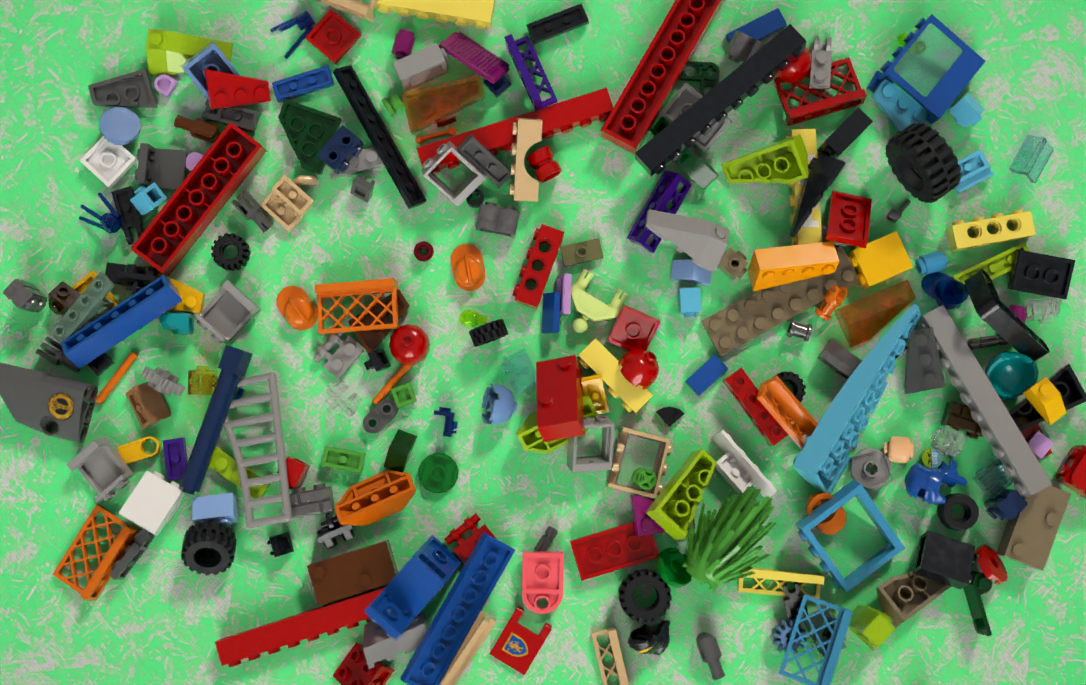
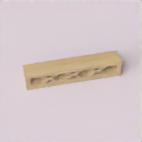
M615 627L591 632L603 685H608L607 679L611 673L619 677L618 685H629ZM608 634L610 642L606 648L598 645L596 636ZM599 648L604 651L602 655H600ZM606 653L614 657V663L611 668L606 667L602 663ZM615 666L617 669V673L613 671ZM604 669H606L607 671H609L606 676H605Z

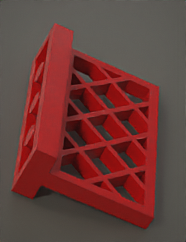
M849 57L831 62L830 81L833 75L844 80L840 87L830 83V88L838 91L834 97L824 95L826 89H823L820 93L799 82L790 83L793 87L790 92H787L780 85L784 83L783 79H774L773 82L784 109L785 120L788 126L856 107L864 103L867 95L865 90L861 89ZM846 65L848 69L847 75L836 72L837 67ZM810 70L805 77L810 78ZM847 81L853 84L856 90L849 92L842 88ZM795 87L806 91L803 98L792 94ZM808 92L819 97L813 103L805 100ZM789 98L800 102L798 107L789 109L787 104Z

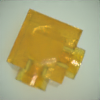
M197 366L196 370H188V395H212L218 380L217 371L209 370V366Z

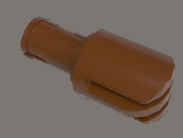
M177 115L174 122L175 127L187 130L191 133L192 137L214 143L220 135L216 124L200 118L191 120Z

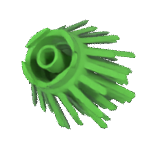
M748 486L742 495L740 493L738 498L737 494H734L731 501L728 500L732 493L730 488L717 515L716 509L713 510L712 515L710 510H708L707 516L703 514L705 504L702 503L695 534L693 522H690L687 559L682 566L686 567V571L701 584L707 582L710 585L709 589L712 591H716L721 584L755 574L753 571L745 574L744 572L753 568L751 565L771 556L769 554L762 557L756 556L740 565V563L763 548V546H758L746 554L776 525L773 522H770L765 528L762 525L770 516L768 514L774 509V506H771L772 498L766 496L761 503H756L754 499L761 491L757 487H754L752 490Z

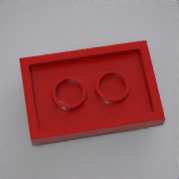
M832 191L825 239L866 248L872 199Z

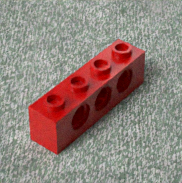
M543 224L540 229L536 228L533 240H536L534 247H529L526 258L529 259L527 266H522L519 275L522 280L520 285H515L512 294L515 296V302L538 309L565 232ZM547 243L550 246V250L548 252H541L539 250L540 244ZM534 262H541L544 267L540 271H535L532 265ZM533 280L537 286L533 290H528L525 287L526 282Z
M742 367L722 380L769 446L776 445L788 436L786 431L757 399L759 390Z

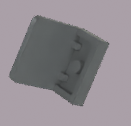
M140 143V149L137 151L138 169L135 170L136 183L148 187L155 182L160 189L177 190L185 180L187 153L184 150L157 149L150 144Z

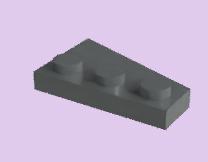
M933 327L910 331L905 394L946 387Z

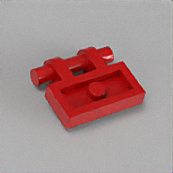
M477 513L470 518L467 517L462 525L457 529H452L449 532L450 534L444 538L448 545L455 540L459 545L453 551L464 565L483 532L496 538L486 524L478 529L475 524L481 518ZM468 529H471L473 534L464 540L461 535Z

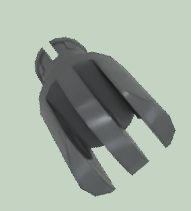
M245 189L242 192L243 195L240 194L237 200L232 201V204L247 220H253L262 232L265 233L273 224L261 212L262 206Z
M48 336L45 340L49 344L43 342L40 347L49 354L40 349H37L35 352L57 366L63 364L75 373L80 371L65 356L62 346Z
M706 632L700 633L696 641L702 661L708 663L714 680L723 678L725 673L719 660L722 654L716 638Z

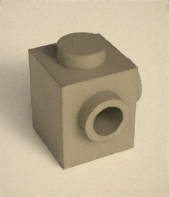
M729 248L722 256L717 268L731 280H734L736 277L740 279L747 272L745 268L748 264L747 258L741 252H735L732 248Z

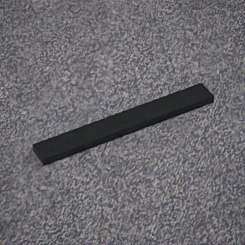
M352 65L335 69L333 71L334 76L408 209L424 204L427 201Z

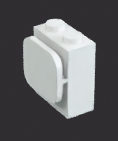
M146 471L119 511V514L158 536L165 524L175 514L185 494L181 490L182 487L174 481L168 483L163 480L165 477L156 471L153 474Z

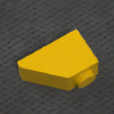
M1047 377L1039 380L1023 392L1049 426L1067 413L1060 392Z

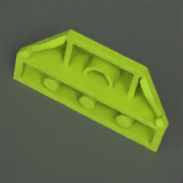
M583 396L584 416L595 418L597 412L590 397ZM537 411L527 417L516 433L525 451L549 453L568 443V438L543 441L537 429ZM584 428V435L587 432L588 428Z

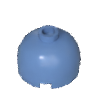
M491 383V387H487L483 397L482 408L486 407L485 414H482V420L485 424L500 425L507 422L512 414H515L517 402L514 401V396L508 388Z

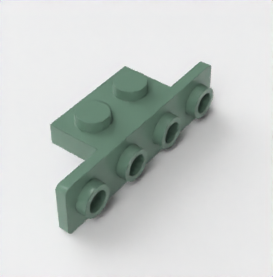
M100 272L50 331L60 345L62 341L73 335L76 331H79L108 312L114 305L111 299L106 298L107 294L114 287V283L104 273Z

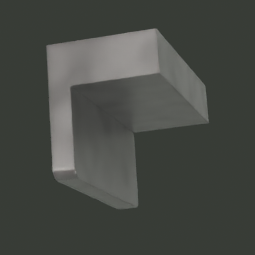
M833 339L829 340L817 357V359L846 380L849 379L862 362V360Z

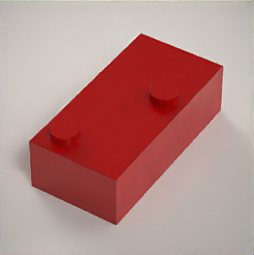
M576 355L536 362L537 429L544 442L584 435L582 369Z

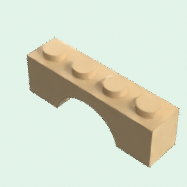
M517 118L516 122H513L512 135H516L515 143L511 145V155L515 156L514 163L510 165V175H513V183L509 184V195H512L514 201L538 202L539 181L527 173L524 166V157L527 150L533 144L541 141L543 121L541 119Z

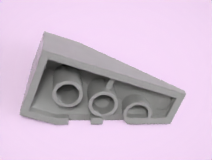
M651 209L647 211L645 227L664 241L669 240L676 245V250L689 255L694 264L713 273L716 271L728 245V228L712 221Z

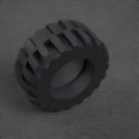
M913 123L888 141L885 149L886 157L893 174L896 175L897 180L904 186L905 190L909 191L914 198H918L921 202L932 203L958 186L961 179V168L958 165L957 157L953 154L952 148L948 146L947 141L936 130H933L924 123Z

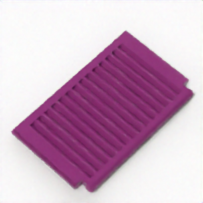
M454 32L438 45L440 49L444 48L446 53L492 84L496 83L510 70L508 63L461 32Z

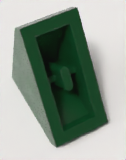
M398 429L389 446L384 467L403 473L418 436Z

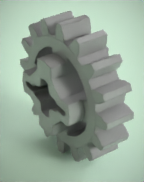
M145 367L141 374L142 377L149 380L147 385L167 396H170L171 393L181 396L185 390V386L178 383L179 377L160 367H157L156 370Z

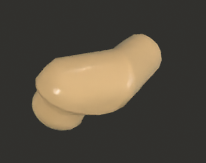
M300 175L292 181L300 188L303 185H316L317 177Z

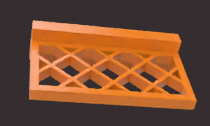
M394 278L315 285L318 304V334L399 328L398 281ZM385 293H392V301L387 306L379 300ZM365 295H371L374 298L368 307H365L360 302ZM346 296H350L355 300L348 309L341 304V301ZM323 298H331L335 301L328 311L323 307ZM377 302L385 308L378 317L370 311ZM357 304L365 309L358 319L351 313ZM339 305L345 310V313L337 320L331 313ZM387 311L393 315V324H384L380 320ZM367 313L375 318L369 326H365L361 322ZM348 314L356 320L351 327H345L341 323ZM330 316L336 323L331 329H324V321Z
M96 504L52 575L80 593V597L86 601H96L111 578L109 574L113 571L112 566L123 558L126 554L125 549L133 543L135 535L140 530L135 526H130L101 505ZM101 512L104 514L105 523L97 525L96 516ZM118 523L122 526V529L118 535L113 536L111 525ZM106 526L108 537L99 539L97 528ZM93 529L94 541L86 542V532ZM108 540L110 548L107 552L101 553L100 542ZM95 544L97 555L88 557L87 545ZM82 547L83 558L75 560L74 551L76 548ZM97 558V569L90 571L89 560ZM84 561L86 572L77 574L75 563ZM71 564L72 576L65 577L61 572L66 565ZM86 575L87 585L83 589L79 586L78 577Z

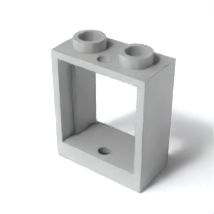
M437 43L393 62L405 92L448 73L447 66L450 65L444 48L440 49Z
M449 141L437 149V154L432 159L428 158L423 163L422 173L425 178L458 207L486 177L458 152L457 147ZM450 152L473 171L454 192L431 172Z
M597 415L595 418L584 416V428L603 427L601 456L576 457L577 436L568 438L567 466L572 473L612 470L614 423L607 416Z

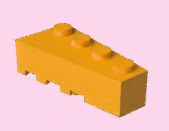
M833 241L755 249L747 272L752 291L754 292L834 273L839 264V258Z

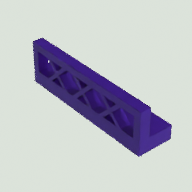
M512 34L505 36L506 47L535 111L557 103V98L529 37L525 36L515 41ZM527 44L528 49L526 53L520 52L518 46ZM527 59L535 62L533 70L526 67L525 62ZM534 75L542 77L543 80L540 85L534 84L532 80ZM541 91L549 93L551 98L541 101Z
M664 170L627 239L654 253L661 238L645 227L647 211L651 209L676 214L692 185L680 174ZM680 182L684 186L680 193H677V186ZM672 200V207L667 211V204ZM653 234V241L651 245H648L646 241Z

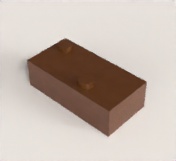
M389 540L307 566L318 606L389 584L399 573Z

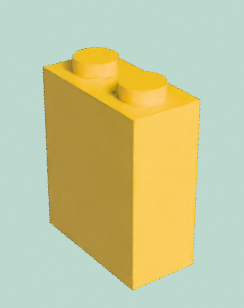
M897 231L868 243L866 248L858 247L848 253L850 263L857 271L858 275L856 276L859 284L864 289L913 268Z

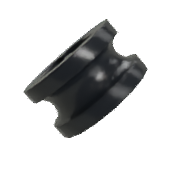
M475 189L466 198L468 205L473 208L480 207V204L484 202L482 191ZM476 193L477 196L480 195L481 197L478 199L477 203H474L473 200H469L470 198H472V194Z

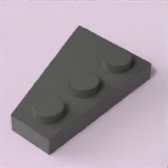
M146 69L88 85L92 102L95 106L158 108Z

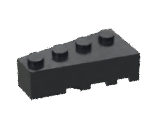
M1070 364L1060 368L1048 378L1060 392L1066 410L1086 402V393ZM1026 397L1008 411L1020 431L1044 421V418Z

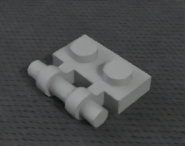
M332 333L328 336L329 339L326 343L316 350L318 352L313 359L319 363L325 357L328 361L323 367L335 377L341 379L365 348L351 336H348L343 341L340 339L343 333ZM337 343L340 347L331 355L328 351Z

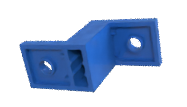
M431 535L364 612L370 620L380 625L387 635L397 640L419 612L444 586L462 561L436 537Z

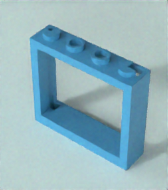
M852 480L832 495L833 498L827 499L815 508L812 514L806 515L795 523L799 529V537L804 542L807 540L810 545L808 547L809 551L815 558L819 557L821 568L825 573L829 572L833 577L830 579L837 589L841 588L846 593L905 549L863 486L855 480ZM855 496L888 545L843 578L810 530Z

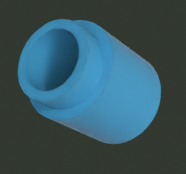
M940 251L922 255L915 260L916 269L920 275H928L945 270L948 264L946 255Z

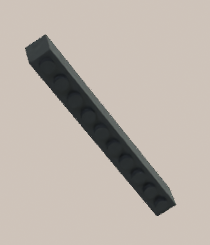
M791 24L788 25L635 152L636 161L650 176H653L655 173L657 175L666 168L665 165L669 161L677 160L682 154L681 151L686 147L688 149L697 142L696 139L701 135H707L716 122L721 123L728 116L727 113L732 109H738L746 97L754 96L759 90L758 87L763 83L768 84L779 70L781 72L785 70L793 58L798 59L805 52L807 41Z

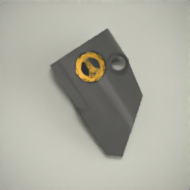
M0 363V395L16 422L40 431L47 436L79 443L84 442L98 394L97 386L52 376L45 372ZM56 422L57 430L52 432L51 426Z

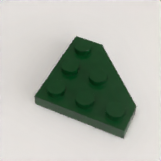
M285 99L278 118L296 153L299 163L303 169L322 175L326 164L317 157V154L338 131L342 119Z

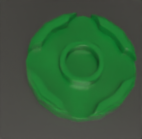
M434 453L427 456L421 462L418 469V477L421 484L432 493L449 491L458 480L459 469L456 462L444 453Z
M669 547L662 550L656 557V568L660 577L667 584L681 588L692 580V576L686 571L687 568L682 566L687 559V555L685 553L682 555L677 548Z

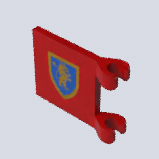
M517 606L492 648L490 655L525 675L551 632L552 626L545 623L539 635L517 623L524 612L523 608Z

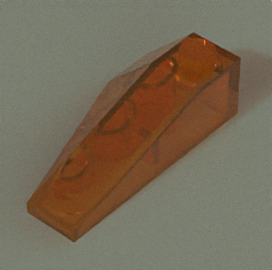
M906 280L835 310V315L850 348L870 340L916 297L909 281Z

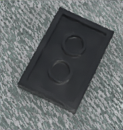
M1016 249L1007 289L1067 299L1075 260Z

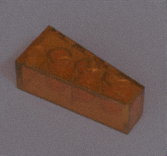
M480 75L401 93L412 135L485 98Z

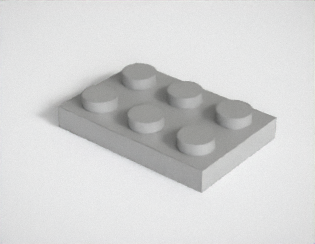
M686 82L660 115L667 117L673 122L703 96ZM726 117L721 123L716 122L707 135H701L696 139L697 142L695 144L704 152H707L732 121Z

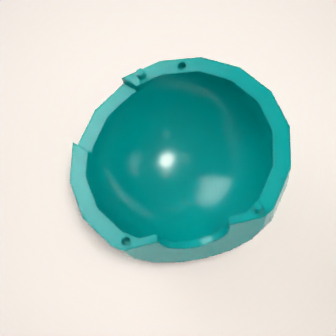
M1010 351L1002 352L993 357L985 368L987 378L1000 399L1010 400L1022 395L1024 391L1037 382L1039 373L1036 363L1031 358L1021 353Z

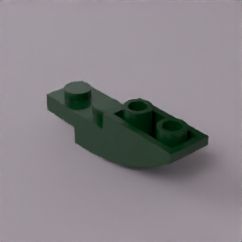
M663 116L650 131L656 136L672 122ZM695 146L689 149L686 147L681 151V156L674 161L703 189H706L719 176Z

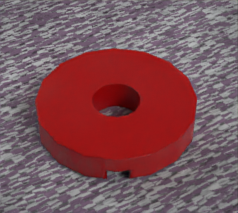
M987 545L978 547L975 551V554L979 555L977 563L985 576L990 580L994 579V584L997 585L1007 581V571L997 553Z

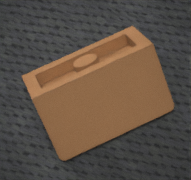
M148 382L134 386L126 393L143 430L151 427L157 421L171 416L161 392L147 385Z

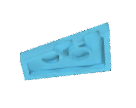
M885 78L871 95L884 115H887L893 123L896 132H901L913 123L925 124L927 122L925 119L930 113Z

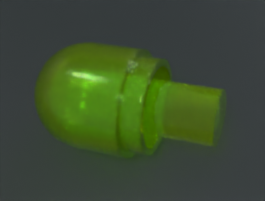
M465 310L460 314L459 320L464 326L475 327L478 326V323L486 324L488 316L479 315V312Z

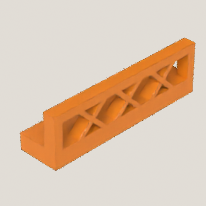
M776 375L760 384L757 399L802 450L805 440L812 435L818 423Z

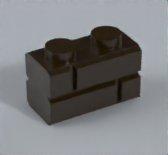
M953 401L947 402L941 422L942 426L947 427L946 431L956 434L959 431L965 432L966 437L978 440V437H983L982 429L971 417V410L968 406Z

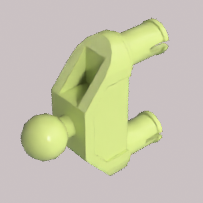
M586 269L582 270L575 284L572 283L571 298L576 312L581 315L572 324L573 329L578 333H583L588 329V319L592 322L616 319L622 305L629 296L624 292L621 299H619L623 291L617 289L610 304L606 305L589 295L585 289L592 277H594V274L589 272L586 279H584L588 273Z

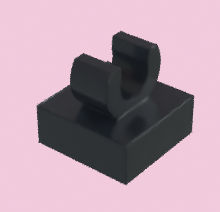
M383 348L367 353L370 360L364 362L367 370L375 368L377 372L391 367Z
M289 532L270 537V540L267 541V544H271L273 550L270 552V555H274V557L294 552Z

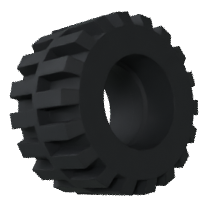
M204 520L203 523L199 521L195 523V526L191 525L184 536L181 551L183 564L189 566V570L197 571L196 573L200 575L203 573L210 576V574L217 575L219 572H225L227 568L231 567L235 556L237 539H235L236 535L232 532V529L225 527L226 524L217 523L215 520L213 522Z
M647 569L635 570L634 573H629L627 578L621 582L619 601L626 615L632 620H636L639 623H652L654 620H660V617L666 614L667 608H670V600L672 598L670 587L656 572ZM642 584L653 586L657 593L655 602L647 608H641L633 601L634 590Z

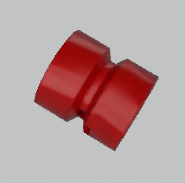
M549 146L534 151L526 158L531 168L536 169L534 174L539 183L547 182L562 172L558 162L553 161L554 154Z

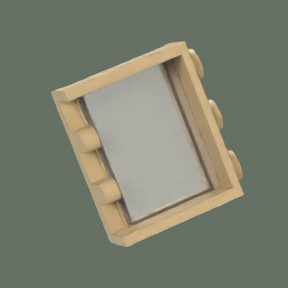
M620 427L612 460V470L609 472L606 486L656 499V496L662 490V484L660 483L661 475L664 476L667 469V464H665L666 455L669 456L672 449V444H669L670 439ZM646 468L654 471L657 482L652 489L645 490L633 484L632 474L636 469Z

